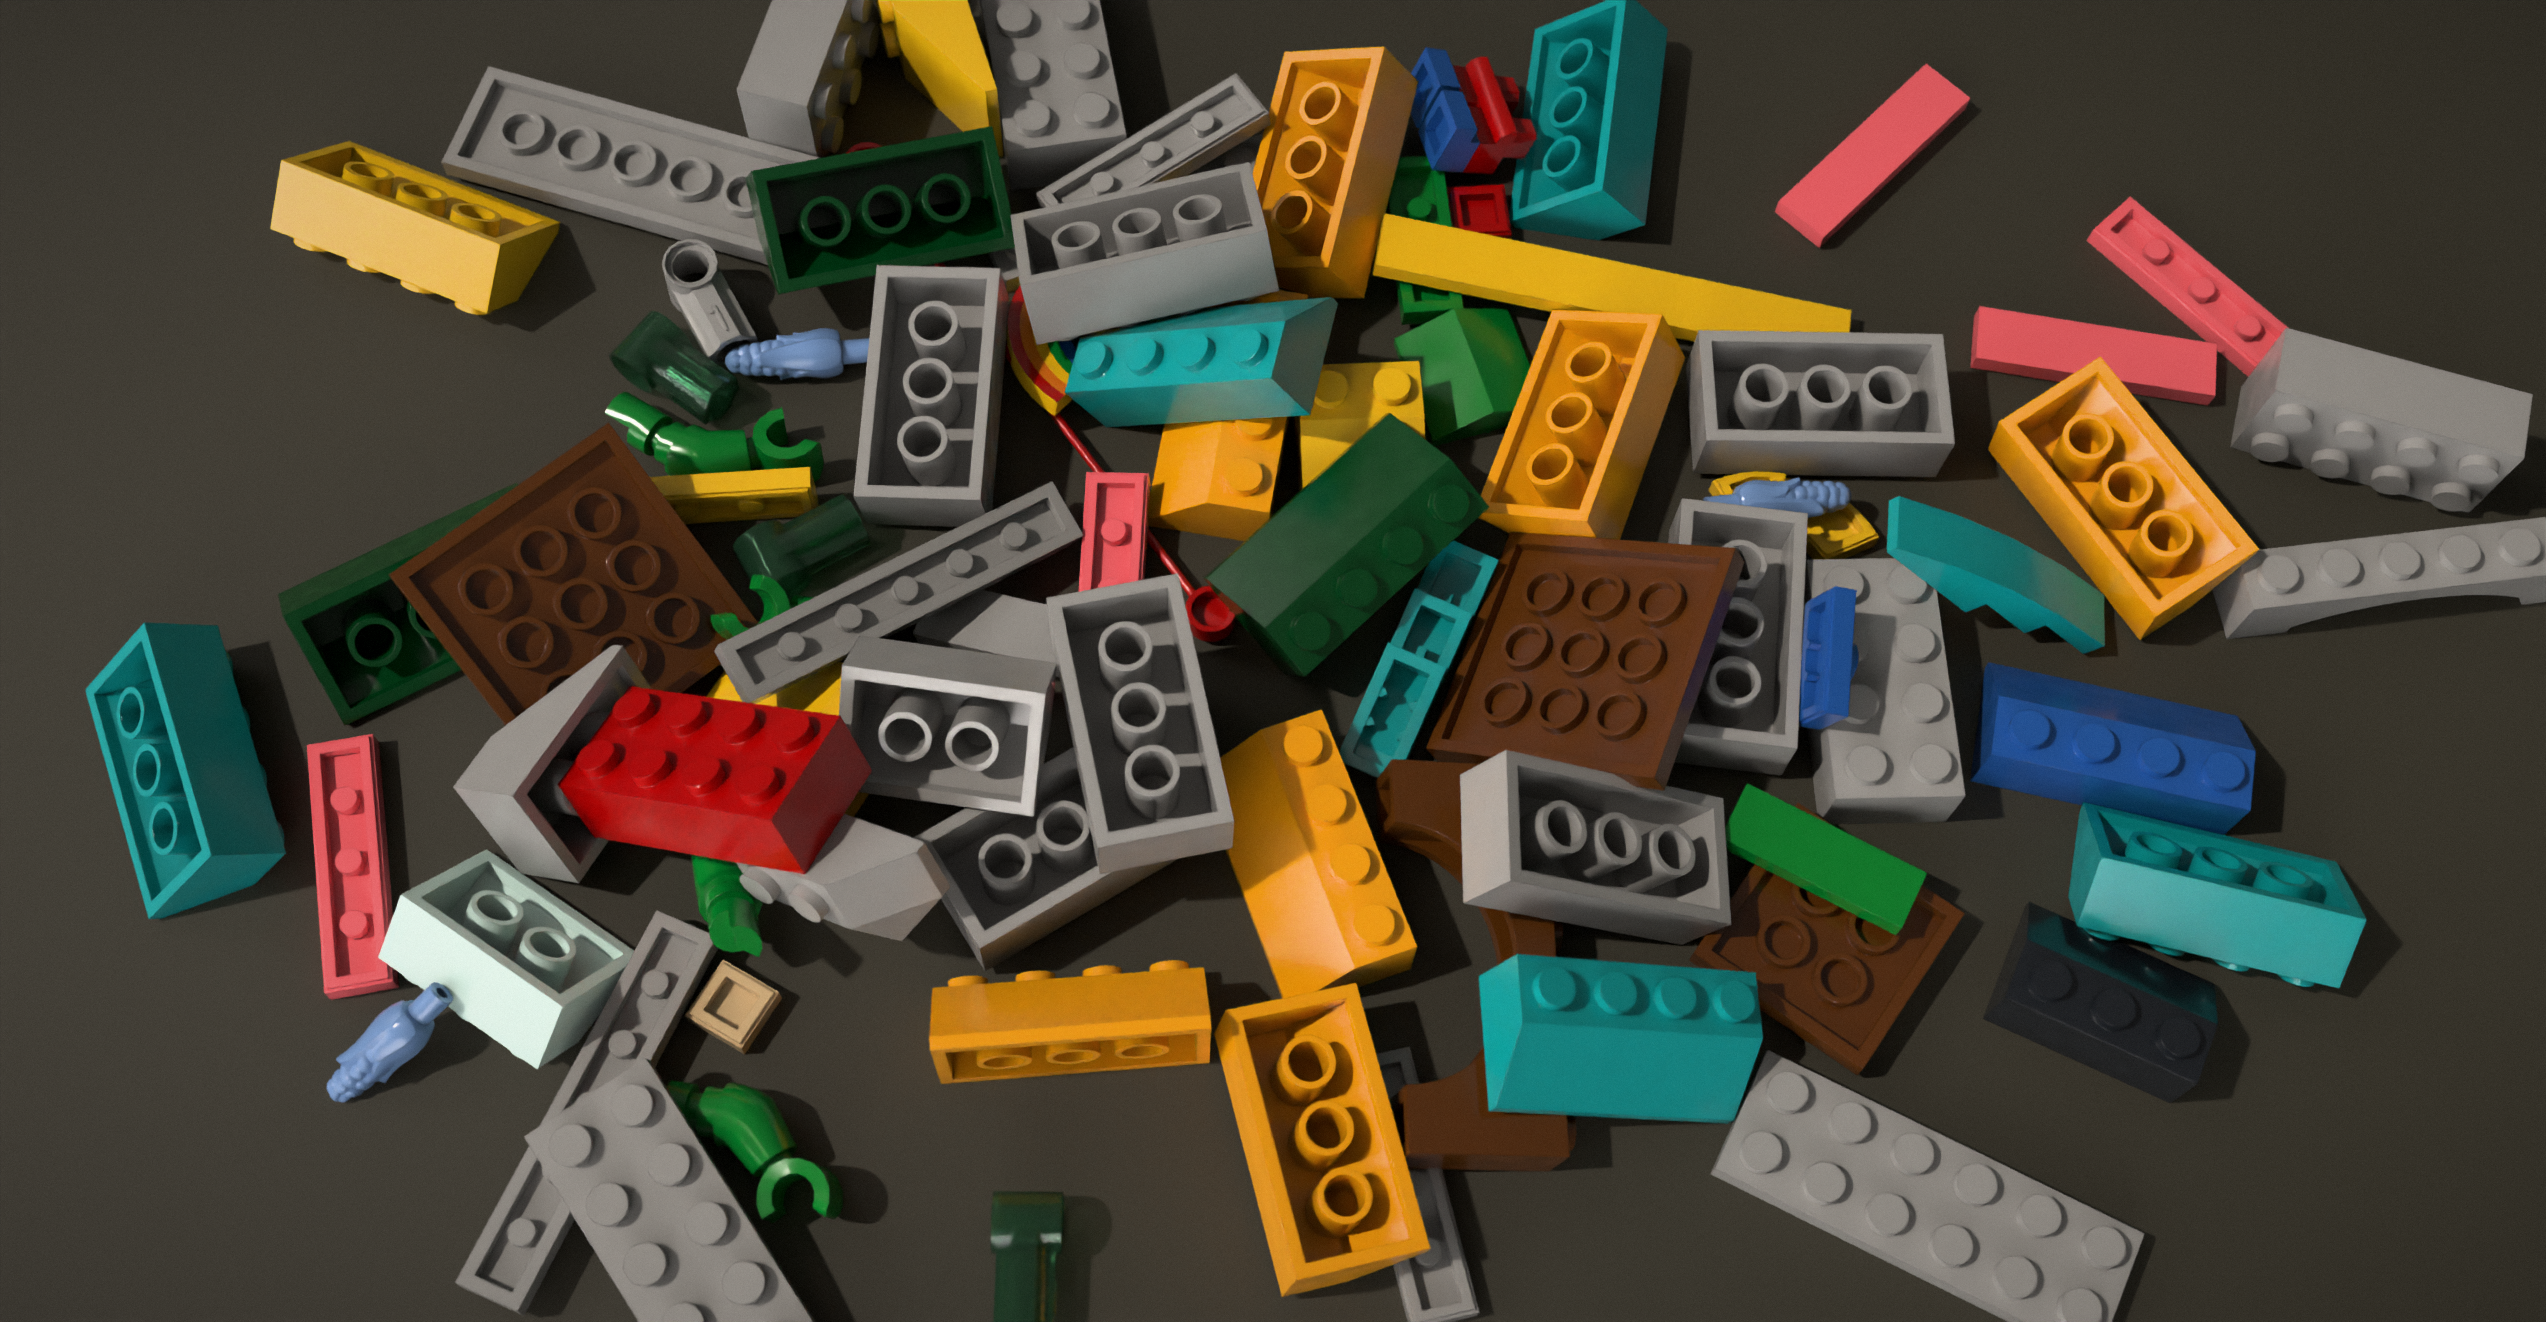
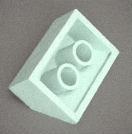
M486 849L401 894L378 958L404 975L408 981L424 990L433 982L445 986L453 998L452 1003L448 1006L455 1011L462 1019L472 1023L505 1046L516 1057L525 1060L534 1068L539 1069L580 1041L601 1014L634 950Z

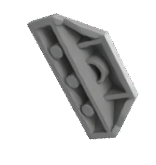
M846 814L843 815L806 874L736 862L743 873L740 877L743 887L752 896L766 904H772L776 900L792 906L799 914L812 922L819 923L822 919H825L851 930L902 941L950 888L925 842Z

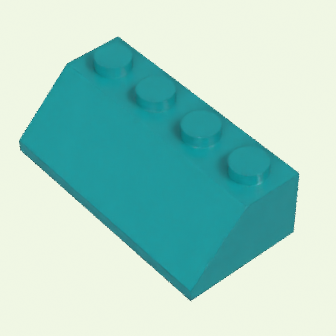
M1606 0L1535 29L1523 119H1530L1532 121L1537 136L1525 158L1517 159L1509 212L1510 224L1514 228L1598 241L1645 225L1668 28L1637 0Z
M1332 297L1200 308L1198 311L1190 314H1174L1142 321L1132 327H1115L1089 333L1079 340L1065 393L1105 427L1310 415L1338 303Z
M144 622L85 689L148 919H162L254 885L286 854L284 848L283 828L275 818L267 791L266 772L257 758L250 734L249 715L246 709L242 707L233 677V662L229 653L225 651L218 625Z
M2086 802L2082 803L2078 818L2068 894L2078 927H2082L2089 934L2105 940H2118L2120 937L2146 942L2153 949L2167 955L2181 956L2188 952L2209 957L2217 964L2235 971H2247L2251 967L2276 973L2283 980L2302 987H2311L2318 983L2340 988L2367 919L2336 861Z
M1516 954L1479 976L1489 1111L1725 1124L1735 1120L1763 1041L1756 972Z

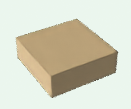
M722 960L685 1014L688 1022L745 1055L782 997L777 990L729 962Z

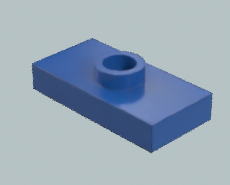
M1834 586L1805 603L1799 703V726L1820 730L1849 716L1850 684L1859 661L1858 647L1853 643L1856 590Z

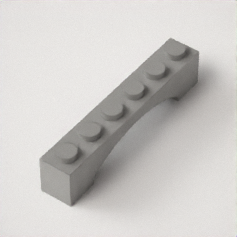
M2546 517L2260 549L2254 556L2212 589L2226 639L2284 633L2291 627L2341 613L2426 598L2498 595L2517 597L2520 599L2521 605L2546 602Z

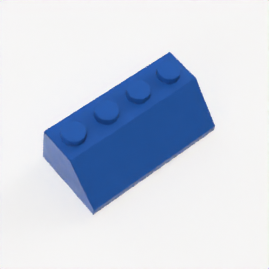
M1988 662L1984 670L1970 781L2082 805L2083 802L2225 835L2251 811L2256 750L2239 717L2236 715Z

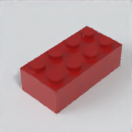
M629 686L622 697L615 703L612 711L587 745L579 752L576 760L557 785L595 838L806 874L869 777L872 769L840 715Z

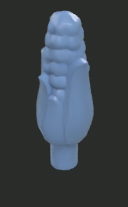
M829 328L793 333V335H777L776 340L757 342L750 345L742 344L738 348H732L725 356V364L730 372L734 374L741 373L746 376L777 375L780 376L781 380L791 377L831 378L841 374L845 364L867 363L869 338L841 340L840 333L835 329Z
M1799 477L1788 481L1752 480L1737 486L1733 494L1704 497L1703 501L1808 513V518L1821 516L1826 512L1833 513L1844 509L1851 500V490L1841 482L1834 483L1829 480L1823 483L1819 481L1810 482L1808 480L1800 481Z
M433 982L415 1000H401L382 1011L362 1036L347 1051L336 1058L337 1062L341 1064L340 1069H337L332 1078L327 1082V1091L331 1099L336 1102H347L351 1098L361 1095L364 1090L372 1087L377 1081L386 1083L395 1070L416 1056L427 1044L435 1027L434 1019L452 1003L453 998L450 991L442 984Z

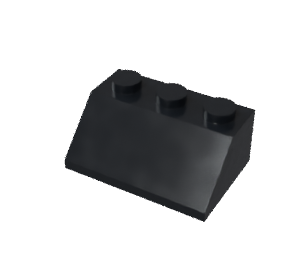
M2028 902L2025 905L1983 1019L2168 1103H2171L2198 1084L2218 1026L2214 983L2120 941L2095 937L2086 932L2082 927H2078L2076 922L2032 902Z

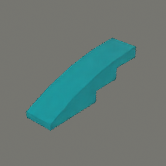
M1901 496L1889 500L1887 553L1964 612L1987 604L2023 633L2046 625L2082 654L2105 646L2104 594L2066 567L2009 536L1957 514Z
M1453 540L1428 563L1418 588H1415L1391 642H1388L1340 748L1339 753L1344 764L1378 779L1392 759H1409L1499 564L1498 559Z

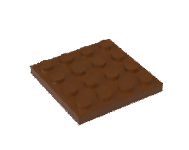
M609 422L389 574V577L505 726L612 645L624 647L652 689L682 693L721 664L714 650L718 644L727 639L722 638L713 628L711 622L712 614L734 613L739 622L748 629L758 623Z
M1510 532L1426 749L1437 761L1481 764L1505 750L1612 773L1635 787L1664 791L1745 563L1736 548Z

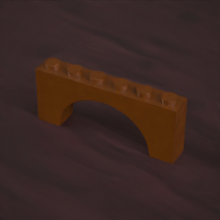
M1392 759L1375 781L1378 843L1404 847L1426 856L1447 870L1463 886L1460 775L1479 764ZM1477 906L1491 935L1497 965L1516 954L1556 957V954L1559 953L1563 940L1562 922ZM1484 1043L1472 1062L1463 1070L1438 1081L1423 1084H1406L1389 1100L1407 1166L1411 1169L1439 1168L1549 1172L1570 1157L1569 1152L1573 1150L1576 1141L1575 1116L1489 1111Z

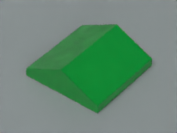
M1452 309L1394 339V347L1400 362L1419 361L1425 429L1433 446L1508 426L1530 369V364L1508 309Z

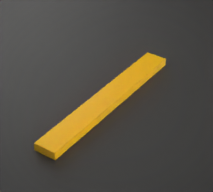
M1386 213L1381 223L1373 270L1374 276L1552 312V310L1663 314L1675 338L1695 342L1699 330L1850 332L1851 310Z

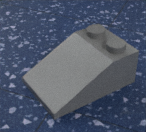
M610 646L492 735L453 786L522 874L579 883L609 841L607 839L595 838L557 784L628 687L652 689L623 646Z

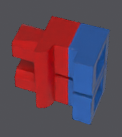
M1425 47L1411 72L1418 80L1411 115L1415 126L1420 128L1418 134L1432 170L1493 174L1503 157L1525 158L1536 140L1537 133L1530 119L1512 118L1511 116L1519 103L1520 92L1515 79L1512 77L1495 76L1488 57L1475 58L1465 67L1452 65L1446 50Z

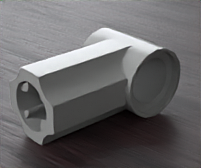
M695 239L681 240L670 246L663 255L662 268L671 303L677 310L681 311L710 366L717 364L726 366L725 356L729 350L738 348L742 344L750 345L757 343V336L719 269L715 251L708 244ZM700 273L705 275V277L695 282H684L681 280L688 274Z

